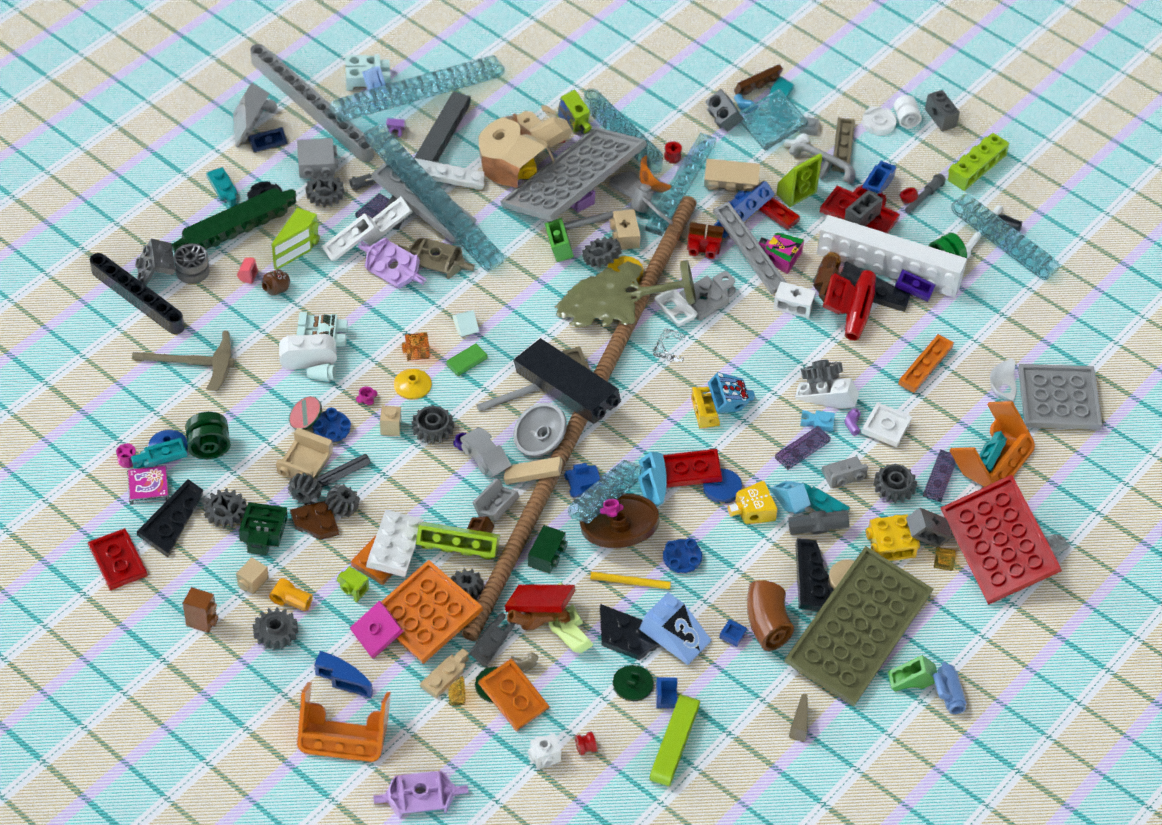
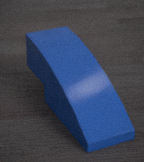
M880 161L878 165L874 166L862 188L878 194L882 193L894 179L897 166Z
M323 651L319 652L314 664L315 675L331 679L333 688L372 698V683L364 674L343 659Z

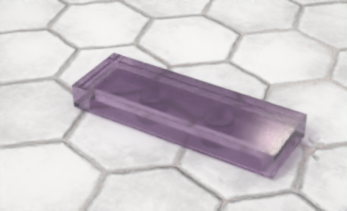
M817 426L776 453L775 459L789 470L829 443L831 437Z
M940 449L923 492V497L942 502L956 465L950 452Z

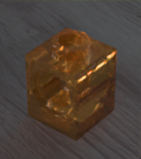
M427 332L405 334V342H402V353H406L407 361L430 359Z

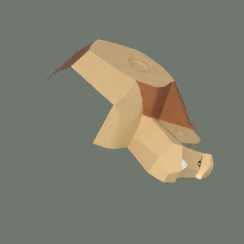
M541 105V109L550 117L545 121H541L533 112L524 111L518 115L513 114L512 116L502 117L490 123L478 137L484 176L496 183L518 188L519 169L543 149L548 151L554 164V157L550 148L567 140L573 132L567 120L558 118L556 112L547 105Z

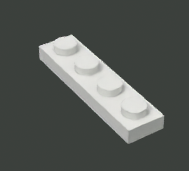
M417 158L413 162V169L425 179L479 190L483 189V171Z

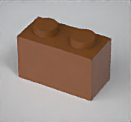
M193 587L190 588L183 601L186 626L207 633L210 632L212 626L217 624L219 617L216 612L217 603H215L214 594Z

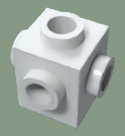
M555 733L547 736H538L530 740L528 756L531 762H535L537 769L550 767L555 763L561 762V748Z

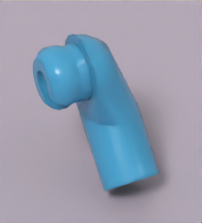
M742 94L734 96L740 110L753 112L757 109V104L752 100H744Z

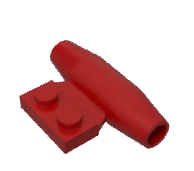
M869 270L862 271L855 287L851 284L850 280L834 273L830 278L823 303V308L838 315L846 314L845 337L852 341L859 340L867 324L875 296L876 274Z

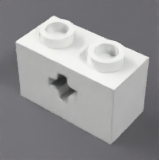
M780 282L775 295L773 309L809 319L816 291Z

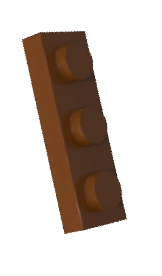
M778 64L738 82L734 93L747 95L753 89H760L766 83L777 81L783 71L782 66Z

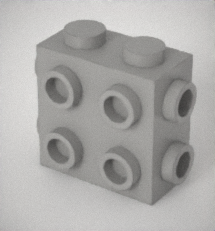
M333 138L297 140L300 178L318 177V174L323 177L325 173L328 176L332 174L335 176V169L338 168V158H334V156H337V145H333Z

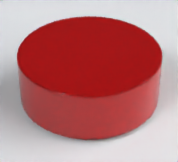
M906 188L900 193L903 203H911L919 196L915 188Z

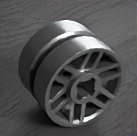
M185 244L175 251V270L180 281L187 284H196L208 277L210 272L208 254L204 247L198 244Z

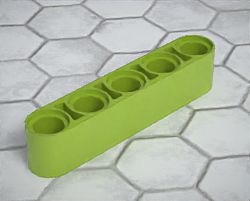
M682 694L679 695L654 761L649 781L668 787L671 786L698 713L700 700Z

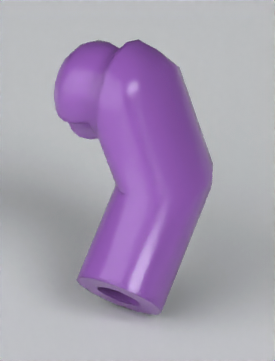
M857 408L849 411L844 420L845 425L853 436L858 435L861 431L856 424L861 415L860 410Z

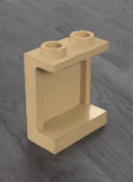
M297 428L294 432V442L282 460L278 459L276 461L277 473L289 478H293L297 473H305L317 479L333 453L332 440Z

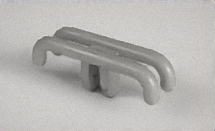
M797 142L790 148L789 154L795 158L799 157L803 151H807L815 156L819 153L822 154V162L823 160L825 162L819 175L820 179L823 180L833 164L844 169L845 175L843 180L848 184L854 182L856 177L855 170L845 161L805 142Z

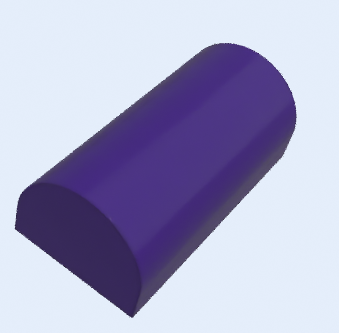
M902 269L894 287L928 302L936 284Z

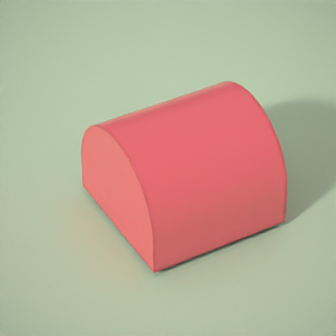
M248 257L243 260L237 273V277L242 282L250 284L254 282L258 273L255 258Z

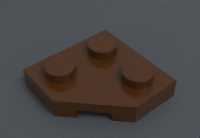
M326 500L290 509L295 530L308 532L319 540L339 535L333 512L328 510L329 506L325 504Z

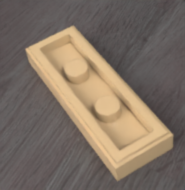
M561 457L514 464L505 469L503 480L505 484L559 476L563 461Z

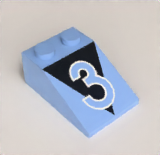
M669 592L645 614L639 628L687 665L711 642V638L686 605Z

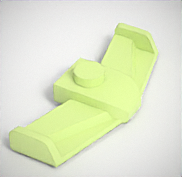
M574 605L566 606L565 609L570 613V621L561 623L557 618L556 621L548 622L553 633L557 634L573 652L583 653L594 644L577 627L583 621Z

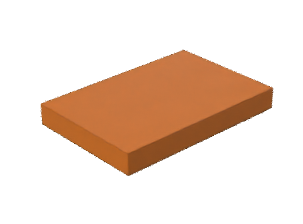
M512 658L478 682L516 732L550 707Z

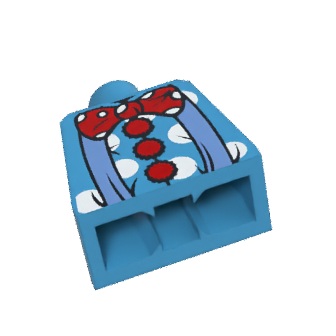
M717 372L708 381L717 413L741 411L750 401L754 400V391L747 390L742 378Z

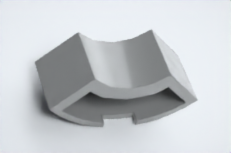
M477 427L460 438L461 446L465 454L476 461L481 473L493 477L510 467L511 463L500 445L496 446L491 441L492 435L486 430Z

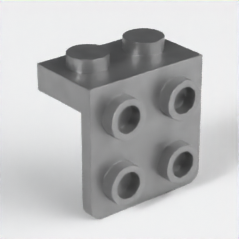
M151 238L148 244L144 246L140 257H137L135 262L138 270L137 279L147 286L155 271L170 275L174 274L175 264L172 243Z

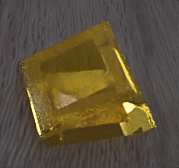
M936 547L934 568L953 571L956 550Z
M460 676L448 688L450 706L465 705L466 703L463 676Z

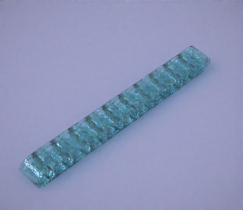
M491 55L338 98L330 103L329 109L339 122H345L498 78L505 72V67L496 56Z
M379 124L365 131V140L485 271L489 272L504 263V256L501 251L384 125Z

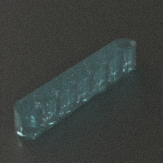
M587 89L584 92V103L590 110V115L606 130L645 139L647 146L640 153L636 154L634 158L641 163V159L647 155V167L651 173L657 174L661 172L663 166L662 152L599 91Z
M963 194L952 203L951 209L955 215L1040 279L1047 280L1058 271L1059 263L1055 258L971 195Z

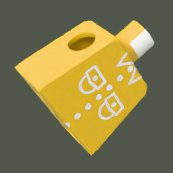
M760 481L739 490L736 493L735 504L727 506L730 517L740 514L745 524L776 521L778 509L765 481Z

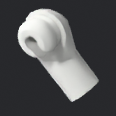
M802 133L795 139L786 138L784 147L791 148L797 142L808 143L809 136Z

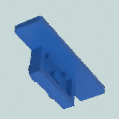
M763 181L753 191H739L729 203L742 221L745 222L769 201L775 193L768 182ZM719 220L714 224V226L723 227ZM724 229L723 238H726L729 234Z

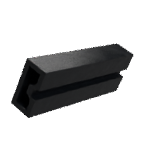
M542 338L538 339L513 359L516 372L536 384L540 389L593 424L605 416L607 409L611 411L621 402L617 387Z

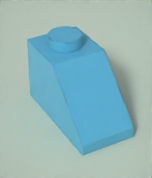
M786 480L770 487L771 492L785 511L799 514L811 505L804 483Z

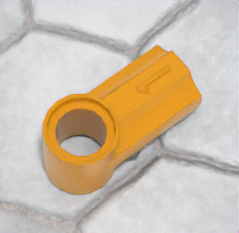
M281 578L272 589L269 598L277 605L283 606L288 604L302 611H308L313 595L295 588L289 580Z

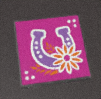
M166 465L127 469L130 505L167 501L169 499Z

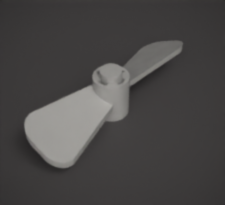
M623 172L610 179L609 185L632 198L630 205L632 209L645 213L650 207L659 216L673 225V221L651 203L654 192L651 186L642 184L634 172Z

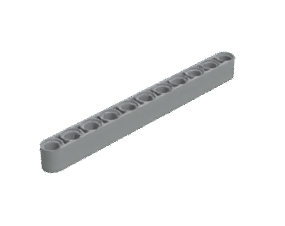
M255 44L250 48L252 65L359 160L369 162L374 158L373 141L264 45Z

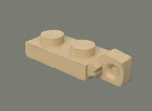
M462 648L455 656L450 655L420 683V687L435 699L438 698L463 674V670L466 667L465 663L469 660V652Z

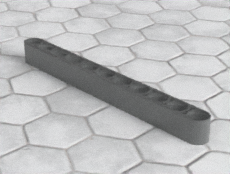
M455 91L452 92L410 164L412 169L415 158L438 162L467 112L471 96ZM392 195L385 208L396 201L397 198ZM404 219L397 225H395L393 229L398 230L402 225Z

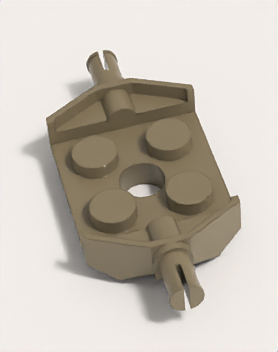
M418 238L409 247L398 245L419 257V267L446 273L447 279H450L460 270L465 269L473 272L475 269V264L465 262L462 249L458 246L427 238ZM435 252L440 253L439 255H436V256H435V255H432V254L435 253Z

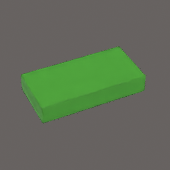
M475 343L448 359L446 365L457 376H460L488 359V354Z

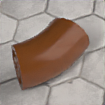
M757 580L749 584L747 595L748 620L755 638L763 650L773 651L783 646L794 633V626L786 612V592L784 588L774 582Z

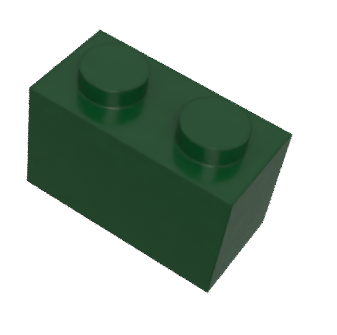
M543 525L528 554V566L550 574L553 567L556 568L559 564L560 553H564L567 548L568 541H565L566 532Z

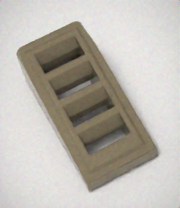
M804 693L801 695L789 733L791 739L805 742L808 731L807 694Z

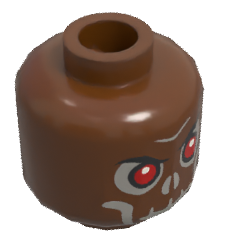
M281 269L270 271L263 276L262 288L271 296L288 290L290 277Z

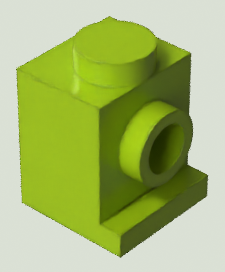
M350 566L337 577L341 590L345 594L352 595L356 603L369 590V578Z

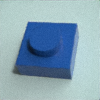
M729 619L720 632L719 638L737 647L747 633V627Z

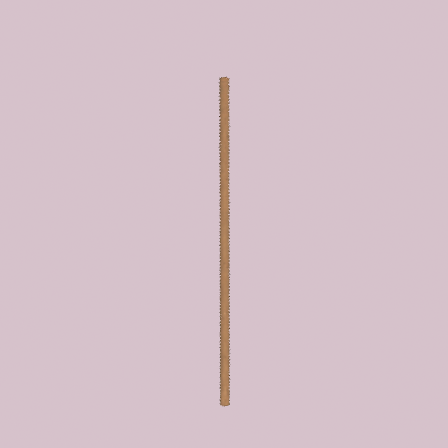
M684 196L681 199L672 217L673 225H668L639 282L640 286L649 287L655 286L658 283L697 205L693 197ZM652 294L642 296L638 301L634 302L636 305L635 323L624 325L620 324L621 321H619L598 362L594 373L607 382ZM575 411L568 421L562 441L554 449L550 457H561L563 461L561 474L588 422L587 419ZM560 475L538 480L539 482L536 484L525 509L517 521L518 523L515 525L489 580L486 582L477 600L483 607V611L461 631L465 639L469 641H477L479 639L481 631L484 629L486 621L489 619L491 611L494 609L508 581V577H510Z

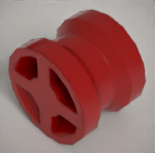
M676 141L666 143L664 159L668 163H678L682 156V145Z
M592 731L587 732L583 736L580 734L575 735V744L580 756L585 755L589 751L592 753L597 752V744Z

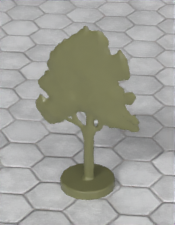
M684 260L680 263L682 280L649 287H642L638 284L636 278L639 277L642 267L637 264L625 262L618 266L620 272L607 267L597 274L596 277L590 276L579 281L571 290L567 291V294L555 305V308L558 309L557 316L561 318H574L569 323L572 326H590L594 318H598L603 321L602 326L606 327L613 323V319L621 321L620 324L624 325L634 324L636 320V305L634 302L645 295L684 288L687 303L689 305L696 304L695 288L689 261ZM628 287H634L638 291L626 292V289Z

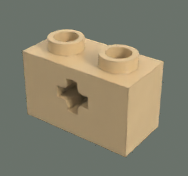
M635 210L613 211V219H610V229H614L612 233L613 240L617 239L620 242L622 250L639 248L640 232Z

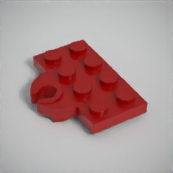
M837 185L820 206L819 212L844 220L846 209L868 190L862 188L861 185L851 192ZM877 193L883 199L881 213L865 227L888 234L899 220L900 214L885 207L886 194Z

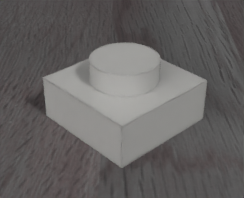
M802 116L799 133L817 136L820 119Z

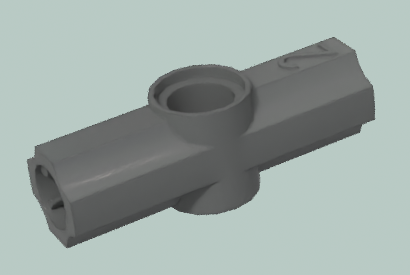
M847 510L828 513L826 511H816L809 513V515L788 517L790 535L803 533L822 534L829 532V530L850 527Z

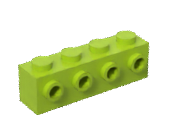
M995 133L984 137L981 143L973 146L968 154L963 155L956 164H952L949 167L947 181L965 191L1007 155L1009 142Z
M423 521L418 525L416 545H421L424 549L439 548L441 551L448 553L457 551L465 556L475 554L480 555V558L483 559L495 558L498 554L500 534Z

